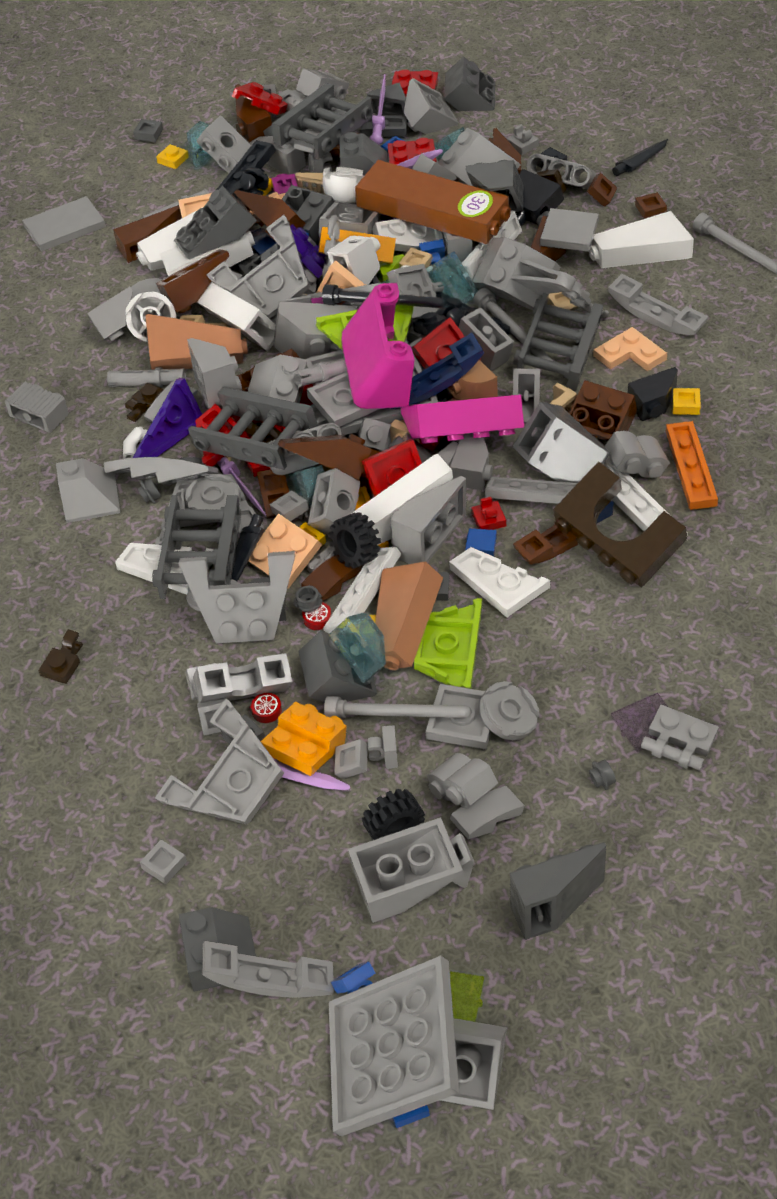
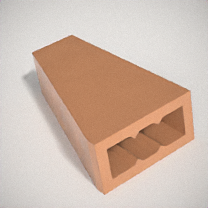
M152 314L145 315L151 370H155L156 367H162L163 369H192L187 339L190 338L226 347L230 357L235 356L237 364L243 363V354H248L246 338L241 339L240 329Z
M426 561L386 568L382 571L372 655L381 661V664L387 669L397 670L398 668L412 667L443 580V577Z

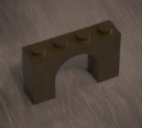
M598 461L553 509L556 520L555 524L562 532L566 534L570 532L577 537L576 541L584 549L589 550L591 548L598 554L597 557L607 567L614 566L618 569L620 576L631 585L635 583L642 588L687 540L686 527L663 511L640 536L634 539L616 541L604 536L596 527L597 519L602 510L622 490L620 477Z

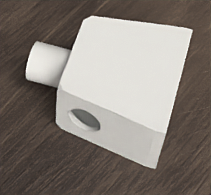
M349 236L327 251L331 264L337 261L366 285H369L380 269L376 252L380 249L381 245L375 237Z

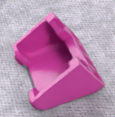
M383 283L375 286L342 330L341 343L354 404L363 409L409 406L415 361L411 346L405 342L388 341L394 339L395 307L399 300L397 283Z

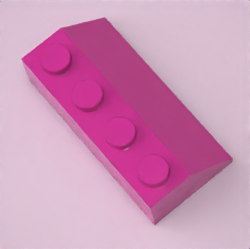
M521 395L417 404L400 408L411 438H421L422 444L438 442L439 436H447L448 441L464 439V434L473 433V438L490 437L489 431H499V436L515 434V429L524 428Z

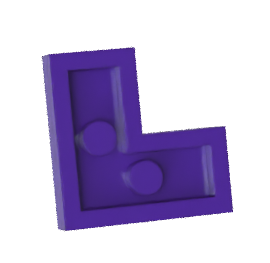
M292 224L290 228L297 249L301 253V261L319 278L323 274V268L326 264L324 257L326 255L318 253L319 246H313L307 240L309 239L307 233L302 228H296Z

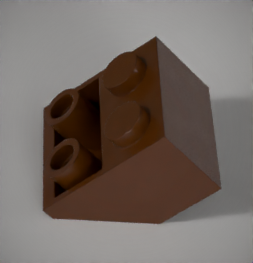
M584 380L569 414L592 436L609 441L614 432L629 430L637 413L635 395Z

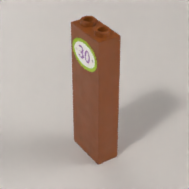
M377 160L355 186L357 207L484 244H488L492 237L498 234L504 221H508L511 214L509 196Z

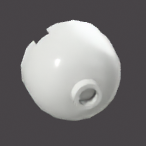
M330 167L323 169L322 180L325 194L331 196L333 201L356 203L355 186L364 177L363 170L336 167V172H330Z
M152 291L137 294L130 300L125 314L127 327L130 332L144 342H148L145 315L152 314L176 318L174 306L169 299L158 292Z

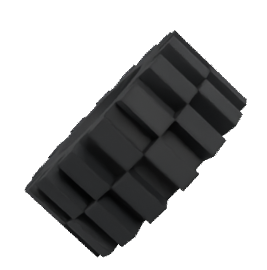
M354 512L335 520L334 524L330 526L332 532L329 533V538L333 539V541L329 542L330 547H335L334 555H339L338 561L340 563L345 562L346 567L356 568L378 557L377 553L380 552L381 547L377 544L381 543V538L376 537L379 531L378 529H373L375 523L372 520L368 522L367 515Z
M396 789L394 794L392 791L386 792V797L384 798L380 795L376 798L377 803L371 802L368 805L370 810H365L363 813L365 817H362L363 825L372 840L420 825V823L425 821L424 811L413 794L407 789L403 791Z

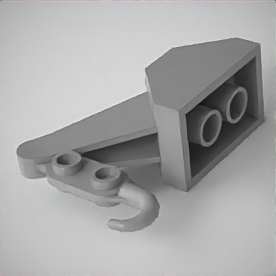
M335 201L319 219V238L322 227H328L327 234L331 238V240H326L324 254L328 255L327 251L340 243L338 241L340 229L373 234L372 228L376 222H381L382 214L357 207L356 203ZM329 256L328 264H325L323 268V278L331 265Z
M506 237L492 239L471 282L478 289L488 288L494 295L531 310L534 308L536 299L541 300L543 293L562 292L564 296L571 299V304L583 308L589 313L593 306L592 300L589 298L590 293L581 289L583 285L577 282L573 276L559 271L561 267L555 261L525 244ZM608 310L602 311L601 317L609 316Z
M279 301L274 333V348L281 353L292 348L302 359L341 350L317 328L316 318L356 310V306Z

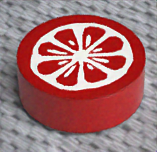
M323 602L313 612H302L303 622L311 630H322L332 615L331 608Z
M272 693L257 695L251 702V711L254 719L261 723L276 721L282 713L279 697Z

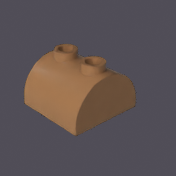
M479 360L463 377L448 387L452 393V398L448 401L498 397L497 376Z

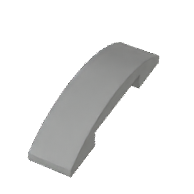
M622 273L608 287L610 295L630 313L645 322L669 332L695 335L708 321V316L688 306L680 311L642 292V283Z
M204 941L202 975L226 987L259 995L292 998L325 996L334 993V988L331 984V981L334 980L332 961L301 957L297 963L238 954V946L209 941Z

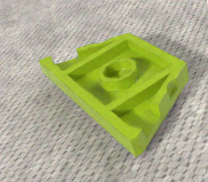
M396 305L393 325L395 331L394 339L388 341L406 342L414 306ZM357 310L317 317L316 326L343 351L341 343L342 330Z
M482 598L474 599L473 605L460 609L454 605L440 612H431L414 659L415 670L445 685L472 689L482 613Z

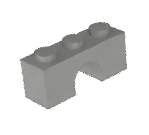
M286 653L258 657L253 663L240 667H228L227 662L197 667L193 676L198 703L226 697L227 700L231 701L256 697L262 693L275 694L286 692L292 683Z

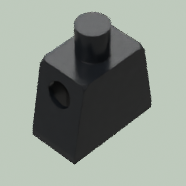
M522 169L519 175L524 185L523 211L515 212L521 227L526 220L537 224V218L543 212L550 211V208L556 209L564 200L560 184Z

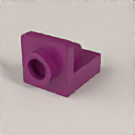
M279 174L271 178V188L274 193L283 194L288 191L291 185L297 186L295 174Z

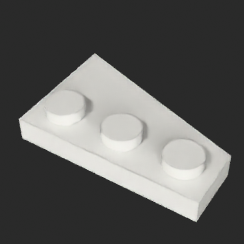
M400 219L376 222L372 228L373 235L396 238L394 250L408 252L410 248L419 250V243L443 239L442 232Z
M130 543L115 562L117 570L152 582L153 570L158 568L162 545ZM181 546L180 550L175 551H192V547ZM206 548V551H214V549ZM172 563L170 573H182L179 563ZM207 563L208 569L213 563ZM168 584V588L186 595L190 590L188 584Z
M472 547L449 561L452 572L506 617H509L550 588L549 579L542 576L537 579L528 575L525 569L520 567L513 569L501 564V559Z

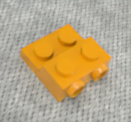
M294 702L278 717V726L260 742L274 759L312 776L335 754L337 746L345 744L347 725L337 716L328 717L319 713L312 704L302 705Z

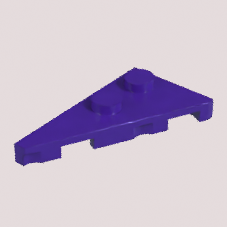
M185 378L176 379L132 458L158 457L190 434L188 430L190 426L196 427L195 420L202 415V412Z

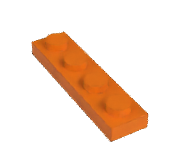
M693 421L666 424L667 439L689 509L717 507V493Z

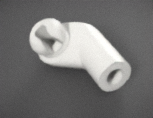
M136 427L123 441V459L134 456L138 442L143 440L148 430L143 429V427Z

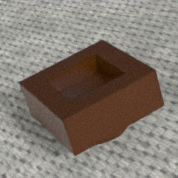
M600 172L594 177L587 192L605 207L611 202L617 187Z
M658 192L635 198V206L644 219L667 212V205Z

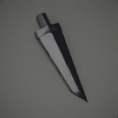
M668 139L616 162L615 167L612 169L613 174L619 176L624 172H632L665 148Z
M253 514L249 526L243 527L236 547L232 580L238 582L264 532V529L261 528L264 518L261 515Z

